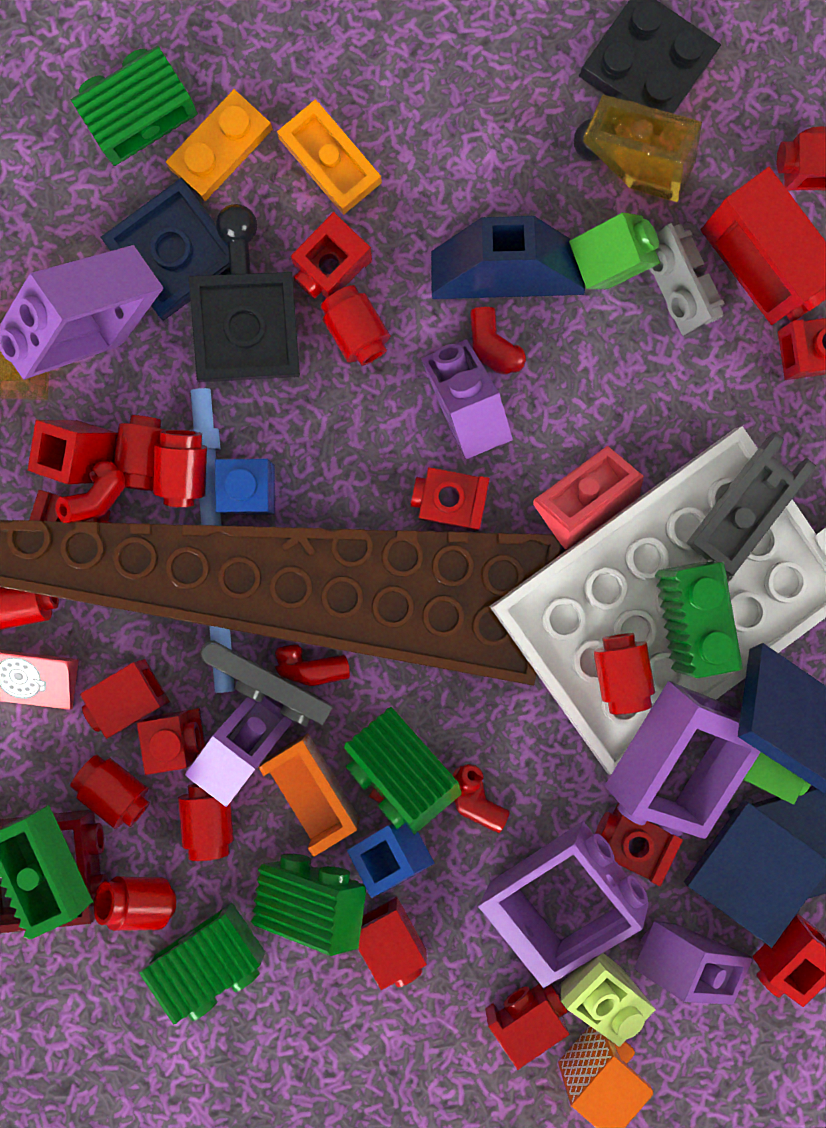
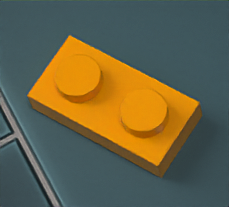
M233 89L165 163L202 200L206 201L273 130L271 122Z
M316 99L277 131L279 140L343 215L382 183L381 175Z

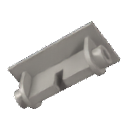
M672 223L666 225L657 233L659 247L655 250L660 264L649 270L655 276L668 304L671 317L676 321L682 336L704 323L707 325L725 316L721 309L725 303L720 298L710 274L708 273L697 278L694 272L695 269L704 265V261L692 238L691 230L685 231L682 224L674 227Z

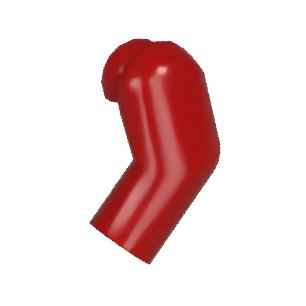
M478 307L471 309L472 345L479 360L494 372L503 375L517 373L522 370L526 362L525 351L519 345L513 346L512 343L497 334L495 308Z
M101 461L93 466L94 471H90L89 474L90 480L94 485L87 493L59 497L57 499L56 513L60 521L70 523L105 515L125 489L124 473L117 470L116 465L110 461Z
M298 644L278 647L275 651V657L278 662L275 669L282 678L306 686H317L346 680L350 677L348 660L344 654L303 661L302 648Z
M473 764L460 766L452 774L459 782L462 793L454 800L456 810L460 815L499 834L508 820L510 811L486 799L482 781L484 776L480 768Z

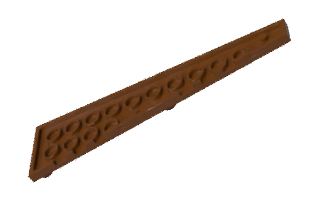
M0 520V587L534 686L537 673L489 606L557 558L560 553L561 544L554 535Z

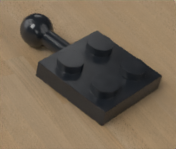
M629 0L582 66L579 74L580 78L611 98L597 118L588 119L577 128L574 134V147L579 156L588 161H598L606 157L614 145L613 130L627 110L661 133L722 44L658 0Z
M241 204L228 205L218 214L216 229L220 238L228 244L230 275L189 276L197 382L299 377L300 369L292 272L251 274L248 243L256 234L257 220L253 212L246 206Z

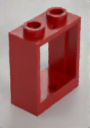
M769 166L725 198L700 231L772 326L784 316H787L790 322L797 320L826 300V241Z

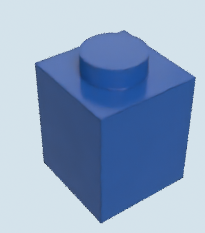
M215 459L216 512L223 515H275V465L268 459Z
M390 824L347 850L371 898L398 886L435 864L419 833L417 832L414 835L405 824L398 830L393 824Z

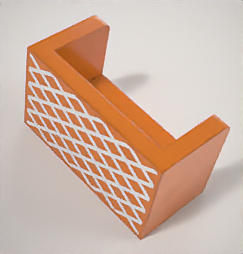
M308 733L265 758L258 766L263 776L268 773L271 774L311 839L308 850L313 857L358 830L360 821L358 813Z
M589 1026L558 1061L570 1105L595 1128H625L653 1096V1090L648 1082L627 1065L635 1054L633 1047L626 1041L619 1047Z

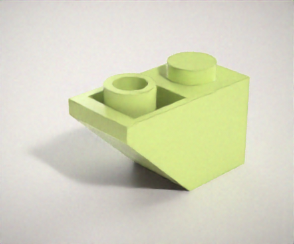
M604 953L575 969L560 984L561 1002L566 1009L619 1047L627 1039L638 1034L643 1028L645 1021L656 1010L626 972Z

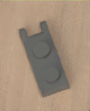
M773 432L766 438L686 542L708 562H724L727 576H734L816 467L813 462L805 458L791 472L774 458L773 455L784 441V438L777 432Z
M210 640L202 645L201 655L204 662L237 679L238 681L234 689L260 703L265 695L283 704L279 711L282 715L305 727L310 719L321 725L325 723L333 708L326 700L216 641Z

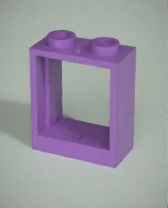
M134 245L32 272L28 275L0 324V351L8 361L12 362L23 380L117 348L131 334L161 293L163 286Z
M668 681L604 786L619 802L617 807L619 812L639 825H645L649 821L658 824L672 835L681 837L684 832L706 839L760 754L759 750L738 737L741 710ZM696 729L716 736L676 802L656 796Z
M582 821L491 881L478 907L541 986L545 988L641 931L644 927L649 902L641 883L634 876H627L614 860V854L608 842L600 834H593L585 822ZM574 855L616 908L560 941L519 889Z

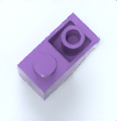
M467 339L456 344L445 345L435 353L421 358L451 433L465 459L513 440L500 393Z

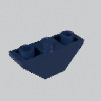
M536 216L481 217L431 251L432 299L584 295L585 283L569 243L571 239Z

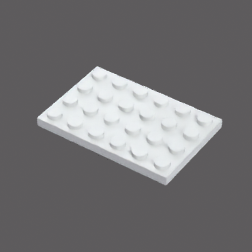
M743 426L730 431L489 606L609 775L613 773L651 708L630 714L609 713L608 702H603L601 698L593 650L603 647L602 638L617 634L634 633L635 641L647 642L655 687V694L651 695L653 707L668 681L715 700L746 678L750 648L764 643L779 653L826 618V556L814 538L816 533L792 499L734 576H727L743 669L703 678H694L677 673L671 669L674 661L669 659L672 651L667 648L671 641L665 638L669 631L664 628L667 623L662 618L665 610L660 607L663 600L658 597L662 590L656 587L660 580L655 577V574L661 569L708 562L686 542L758 450Z

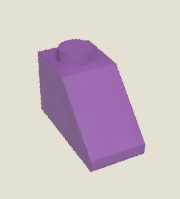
M265 695L261 703L247 697L211 737L185 776L227 807L289 728L293 720L282 715L279 711L283 704Z
M654 921L652 927L641 939L639 945L640 955L634 969L683 1002L734 1005L753 958L680 925Z

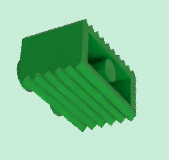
M158 45L149 51L147 49L133 51L123 60L122 68L106 78L99 75L86 80L79 88V94L70 99L99 147L113 166L120 164L121 161L128 159L139 150L144 149L147 145L154 143L155 140L162 138L173 129L178 128L181 124L198 115L191 97Z
M698 562L658 570L655 577L660 581L656 587L662 590L658 597L663 600L660 607L665 610L662 618L667 621L664 628L669 631L665 638L671 641L667 647L672 651L669 659L674 661L671 669L677 673L694 678L714 676L743 669L724 562Z
M392 707L387 708L376 720L371 721L368 727L363 728L359 734L354 735L352 740L347 741L344 745V749L351 760L345 766L346 770L364 791L372 785L379 795L382 796L383 800L377 806L397 830L405 824L415 835L462 794L459 782Z
M50 805L0 828V878H3L0 886L7 888L5 896L12 899L10 907L17 909L14 917L21 919L19 927L26 929L23 937L31 940L77 918L93 902Z
M282 854L280 861L261 864L258 868L260 876L257 878L259 885L255 889L258 894L254 899L256 906L252 910L255 914L251 920L254 926L329 956L359 949L366 896L364 883L351 880L350 871L332 866L312 867V859L301 854Z
M230 903L150 957L139 971V974L174 1025L189 1016L191 1021L204 1016L217 1004L218 1001L215 996L221 994L225 989L231 987L234 992H238L252 983L260 974L257 968L261 965L265 950L259 944V941L245 920H243L235 905Z

